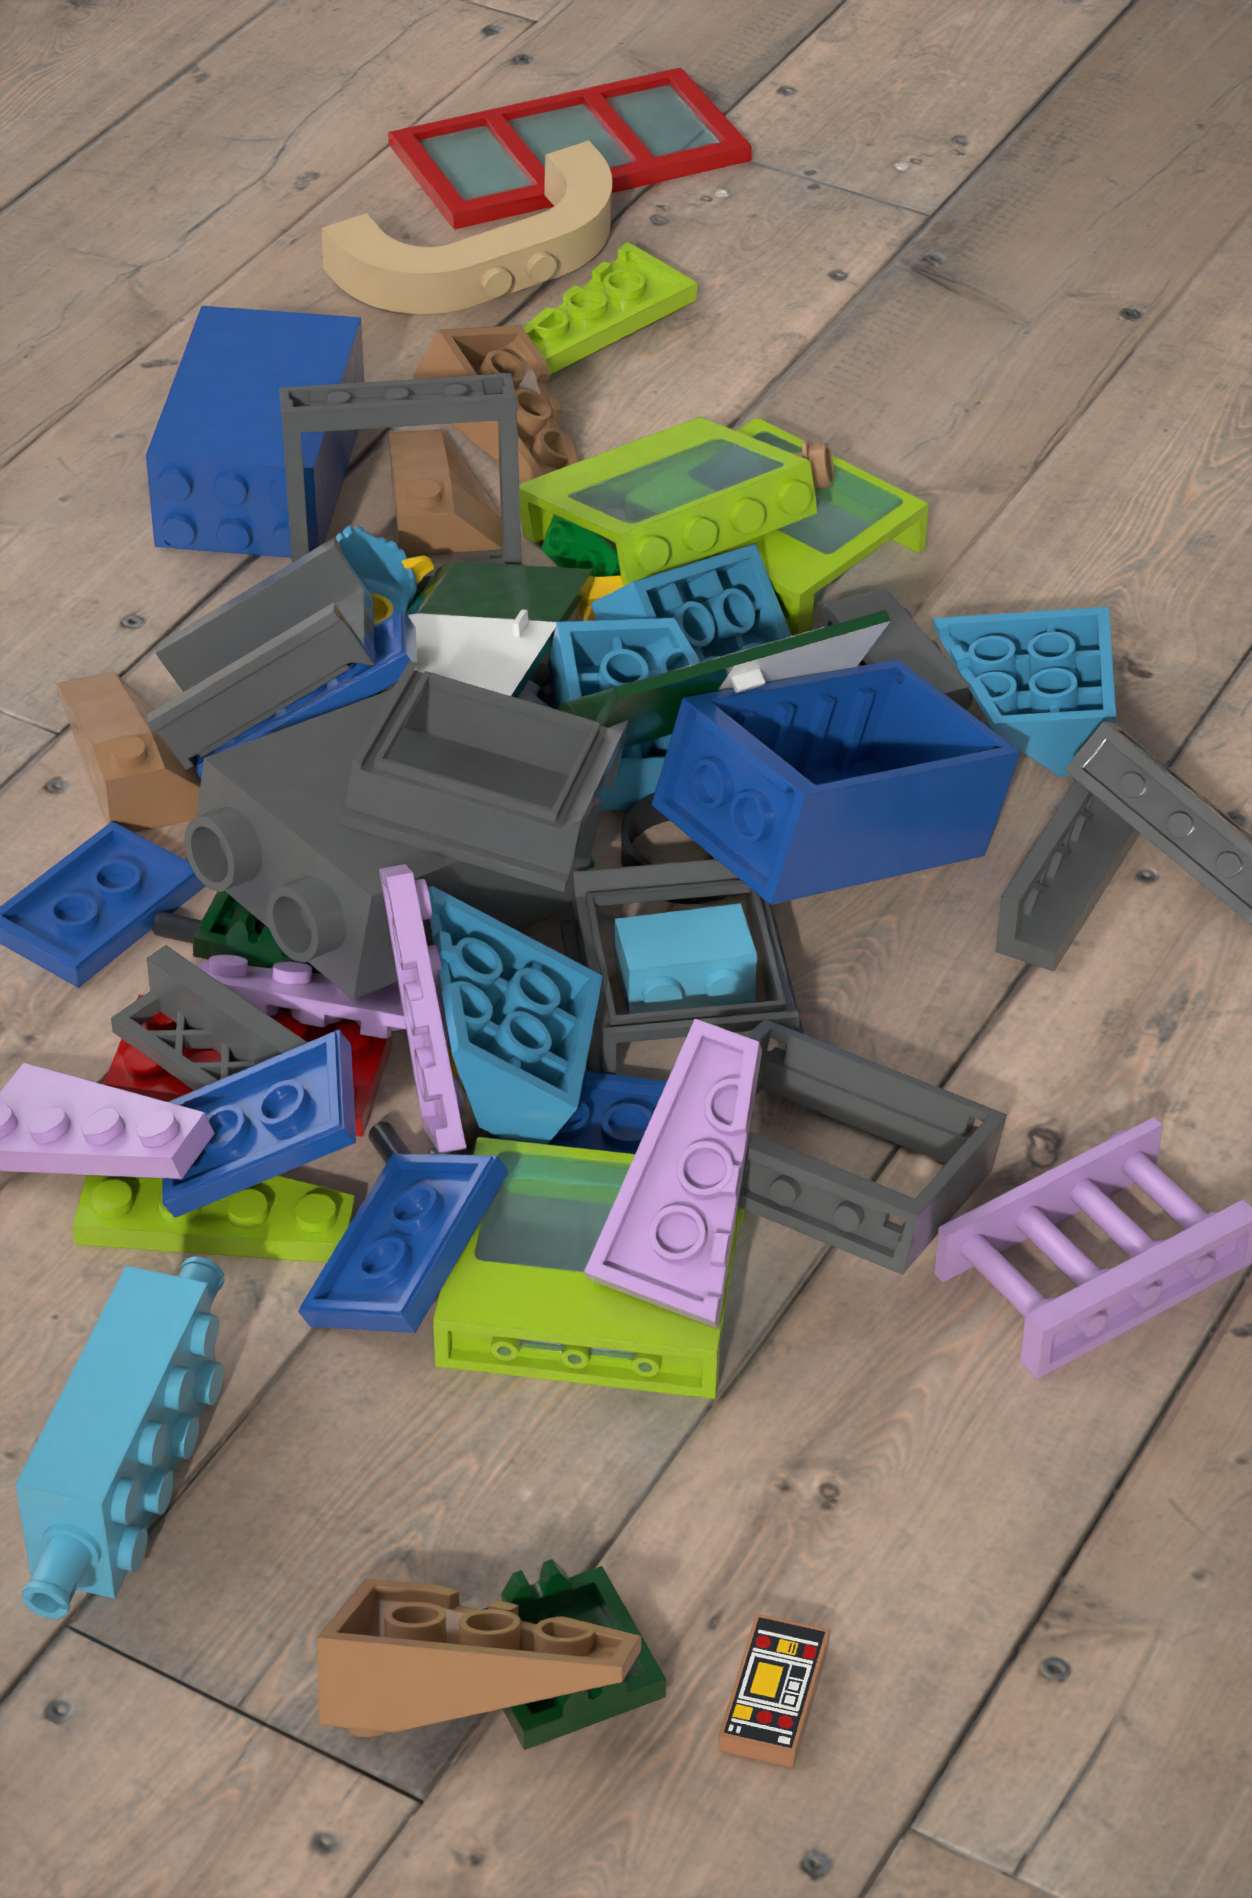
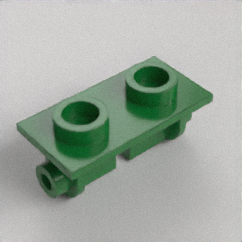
M553 515L541 550L558 567L593 569L594 577L621 576L617 551L604 538L560 516Z

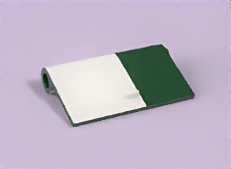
M459 561L445 563L437 569L406 612L416 627L417 671L436 673L518 698L552 646L556 623L569 620L593 583V569ZM394 683V684H392L391 686L385 688L384 690H382V691L376 693L375 695H378V694H381V693H383V692H386V691H389V690L393 689L394 686L396 685V683Z
M883 610L568 700L560 704L559 711L599 722L601 726L607 728L629 719L623 749L672 735L683 697L733 688L735 693L763 686L767 682L857 667L891 620L887 611Z

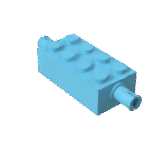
M203 1257L187 1258L182 1263L178 1276L125 1266L15 1484L31 1576L29 1583L25 1585L22 1591V1596H24L22 1601L29 1610L39 1616L50 1619L63 1618L70 1609V1602L76 1590L115 1599L127 1572H136L143 1561L148 1540L147 1529L154 1514L162 1515L166 1511L173 1491V1473L180 1458L189 1459L192 1455L199 1433V1417L205 1404H215L223 1384L224 1367L222 1363L216 1362L214 1349L219 1331V1318L217 1315L211 1314L210 1307L218 1291L222 1288L225 1279H223V1270L209 1259Z

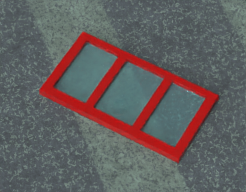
M681 67L388 132L390 147L454 230L554 207L545 196V154L588 140L602 154L609 165L612 174V193L751 161L752 146Z

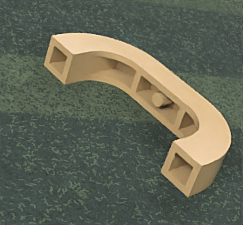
M589 140L545 154V196L555 207L546 212L442 246L420 247L394 240L381 230L368 213L322 227L323 269L342 290L361 302L383 310L418 315L459 311L561 277L592 260L600 252L608 239L612 205V174L609 165Z

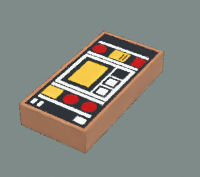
M756 1613L720 1729L718 1751L794 1769L828 1651L829 1629Z

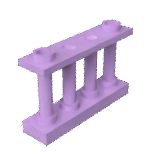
M1154 1117L1130 1130H1121L1115 1133L1106 1142L969 1212H961L954 1215L938 1228L934 1274L943 1283L975 1267L1025 1317L1020 1362L1037 1379L1252 1264V1207L1242 1199L1218 1213H1207L1157 1167L1163 1125ZM1136 1183L1185 1230L1165 1241H1154L1108 1197ZM1083 1210L1131 1259L1112 1269L1100 1270L1055 1224ZM1029 1238L1078 1287L1057 1298L1046 1299L1000 1253Z

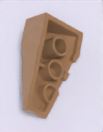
M521 325L440 329L437 331L412 375L414 379L511 373L517 400L520 480L526 482L579 462L571 437L561 430L558 417L562 412L559 399L551 397L547 387V381L551 376L547 362ZM498 421L451 423L454 428L499 462Z
M442 430L388 432L398 549H403L406 556L502 549L501 512Z
M114 671L57 683L60 700L107 825L113 821L135 833L187 822L196 818L201 778L196 772L198 753L194 755V766L185 770L157 731L153 732L147 724L148 713L154 709Z
M365 1578L317 1636L319 1725L344 1727L349 1734L354 1736L375 1737L387 1732H399L620 1683L624 1680L641 1652V1636L563 1616L548 1618L540 1621L538 1624H533L520 1619L518 1616V1605L496 1600L488 1605V1609L478 1610L459 1605V1590L439 1585Z

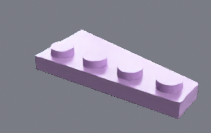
M406 864L380 868L379 873L422 1126L439 1154L466 1149L460 1115L465 1114L463 1093L458 1075L452 1076L447 1051L451 1050L446 1015L445 1010L440 1011L435 988V985H440L438 969L442 971L437 946H427L422 921L432 919L428 887L425 879H414L413 872Z
M216 955L210 957L209 962L201 961L197 966L268 1016L277 1014L279 1007L291 1009V1016L299 1020V1023L325 1027L328 1024L340 1022L343 1018L356 1020V1023L361 1026L360 1034L385 1039L391 1036V1031L406 1029L398 982L352 1000L323 974L312 973V967L304 963L278 962L273 965L272 969L248 966V960L243 957ZM435 985L439 1009L442 1011L445 1009L441 986Z
M694 1019L584 1273L588 1280L715 1329L719 1328L762 1049L758 1041Z
M26 1063L20 1066L0 1092V1171L182 1179L215 1134L205 1112Z

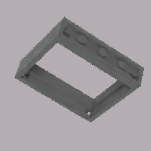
M511 373L279 388L292 563L309 553L301 433L498 421L502 549L424 554L432 560L434 569L427 573L417 584L416 592H421L437 569L448 562L522 565L517 400ZM409 555V556H406V557H407V559H408V558L418 557V556H422V555Z
M764 1019L746 1036L758 1041L762 1049L755 1096L761 1090H764L946 1163V1165L914 1199L749 1132L738 1207L903 1275L937 1236L938 1228L955 1215L992 1172L1007 1114ZM770 1037L786 1043V1051L778 1047L767 1051ZM975 1119L983 1121L980 1127L974 1126ZM892 1215L905 1220V1222L901 1226L889 1221V1217Z

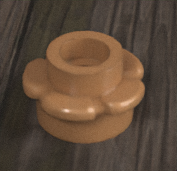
M804 441L802 452H795L793 454L810 460L815 495H817L818 489L834 486L832 453L827 442L813 444L812 441Z

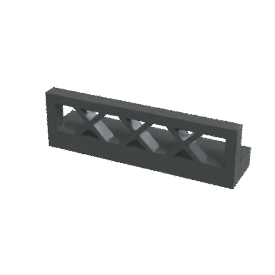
M1103 722L1064 770L1252 926V835L1116 723Z
M1078 781L1075 782L1001 895L996 952L1053 972L1140 835L1135 828Z
M167 945L146 958L150 992L111 1017L113 1033L194 1091L308 1043ZM159 1012H162L177 1023L176 1030L148 1031L141 1025ZM213 1048L222 1055V1061L193 1063L184 1057V1050Z

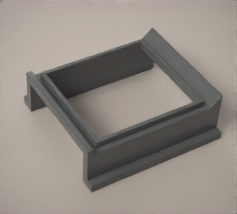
M332 538L158 643L155 654L183 693L148 713L147 724L153 732L157 731L176 758L187 770L194 766L195 754L199 753L202 758L350 669V662L375 666L374 598L341 552V546L336 539Z
M409 661L352 759L345 806L340 813L339 825L564 892L571 878L582 827L601 787L605 786L612 789L619 775L621 766L619 763L629 719L607 728L601 726L599 722L428 671H424V673L417 671L418 663ZM405 726L568 775V778L553 809L387 760L386 758Z
M711 859L573 871V920L561 921V935L565 956L603 976L586 1062L587 1071L616 1075V1043L687 1037L694 1019L731 1032L752 1031L764 1019L804 1034L773 907L718 860ZM747 893L746 915L757 953V960L767 997L766 1002L616 1015L595 906ZM777 1040L778 1047L786 1051L787 1044Z

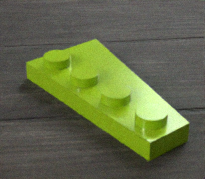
M627 241L618 249V258L614 262L608 263L603 261L592 270V280L583 287L573 285L563 294V303L559 307H546L524 325L523 329L547 362L550 374H555L586 356L594 354L600 349L696 301L697 282Z
M86 1175L72 1225L75 1245L327 1263L356 1215L355 1195L277 1175L175 1218L162 1202V1178Z

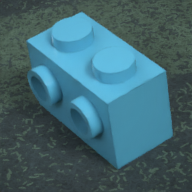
M741 903L615 919V969L628 1014L755 1002L757 953Z

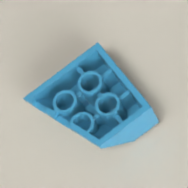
M756 544L634 581L591 603L597 621L675 618L701 662L792 636Z
M1109 607L932 618L935 632L959 673L969 683V690L992 730L1055 775L1071 776L1064 769L1103 722L1116 723Z
M675 618L557 622L548 661L555 709L559 710L560 704L568 700L701 663ZM672 735L622 750L619 775L613 788L602 786L597 798L603 802L601 811L630 810L638 801L655 793Z
M431 886L428 890L432 909L430 925L433 943L437 946L442 971L438 969L451 1051L478 1126L502 1140L547 1145L578 1108L603 976Z

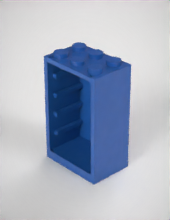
M201 306L146 453L155 547L291 558L279 388L364 382L361 317ZM359 429L301 433L309 552L325 543Z
M897 659L767 682L763 686L735 693L733 688L683 697L651 805L765 901L773 905L985 856L1021 751Z

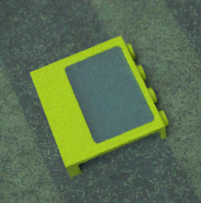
M700 416L519 484L520 520L524 538L534 543L544 540L546 531L555 514L616 542L621 578L624 586L637 580L686 566L818 513L810 460Z
M758 417L736 430L792 454L802 452L804 440ZM721 443L715 444L626 503V523L633 524L780 467ZM832 455L834 486L817 489L815 495L817 514L698 561L756 544L792 636L812 631L814 594L890 539L918 554L925 550L929 503Z
M478 1137L473 1155L498 1156L509 1172L443 1287L440 1289L433 1318L435 1367L716 1399L719 1381L720 1339L740 1223H745L747 1210L737 1208L719 1328L715 1329L588 1280L584 1273L635 1154Z

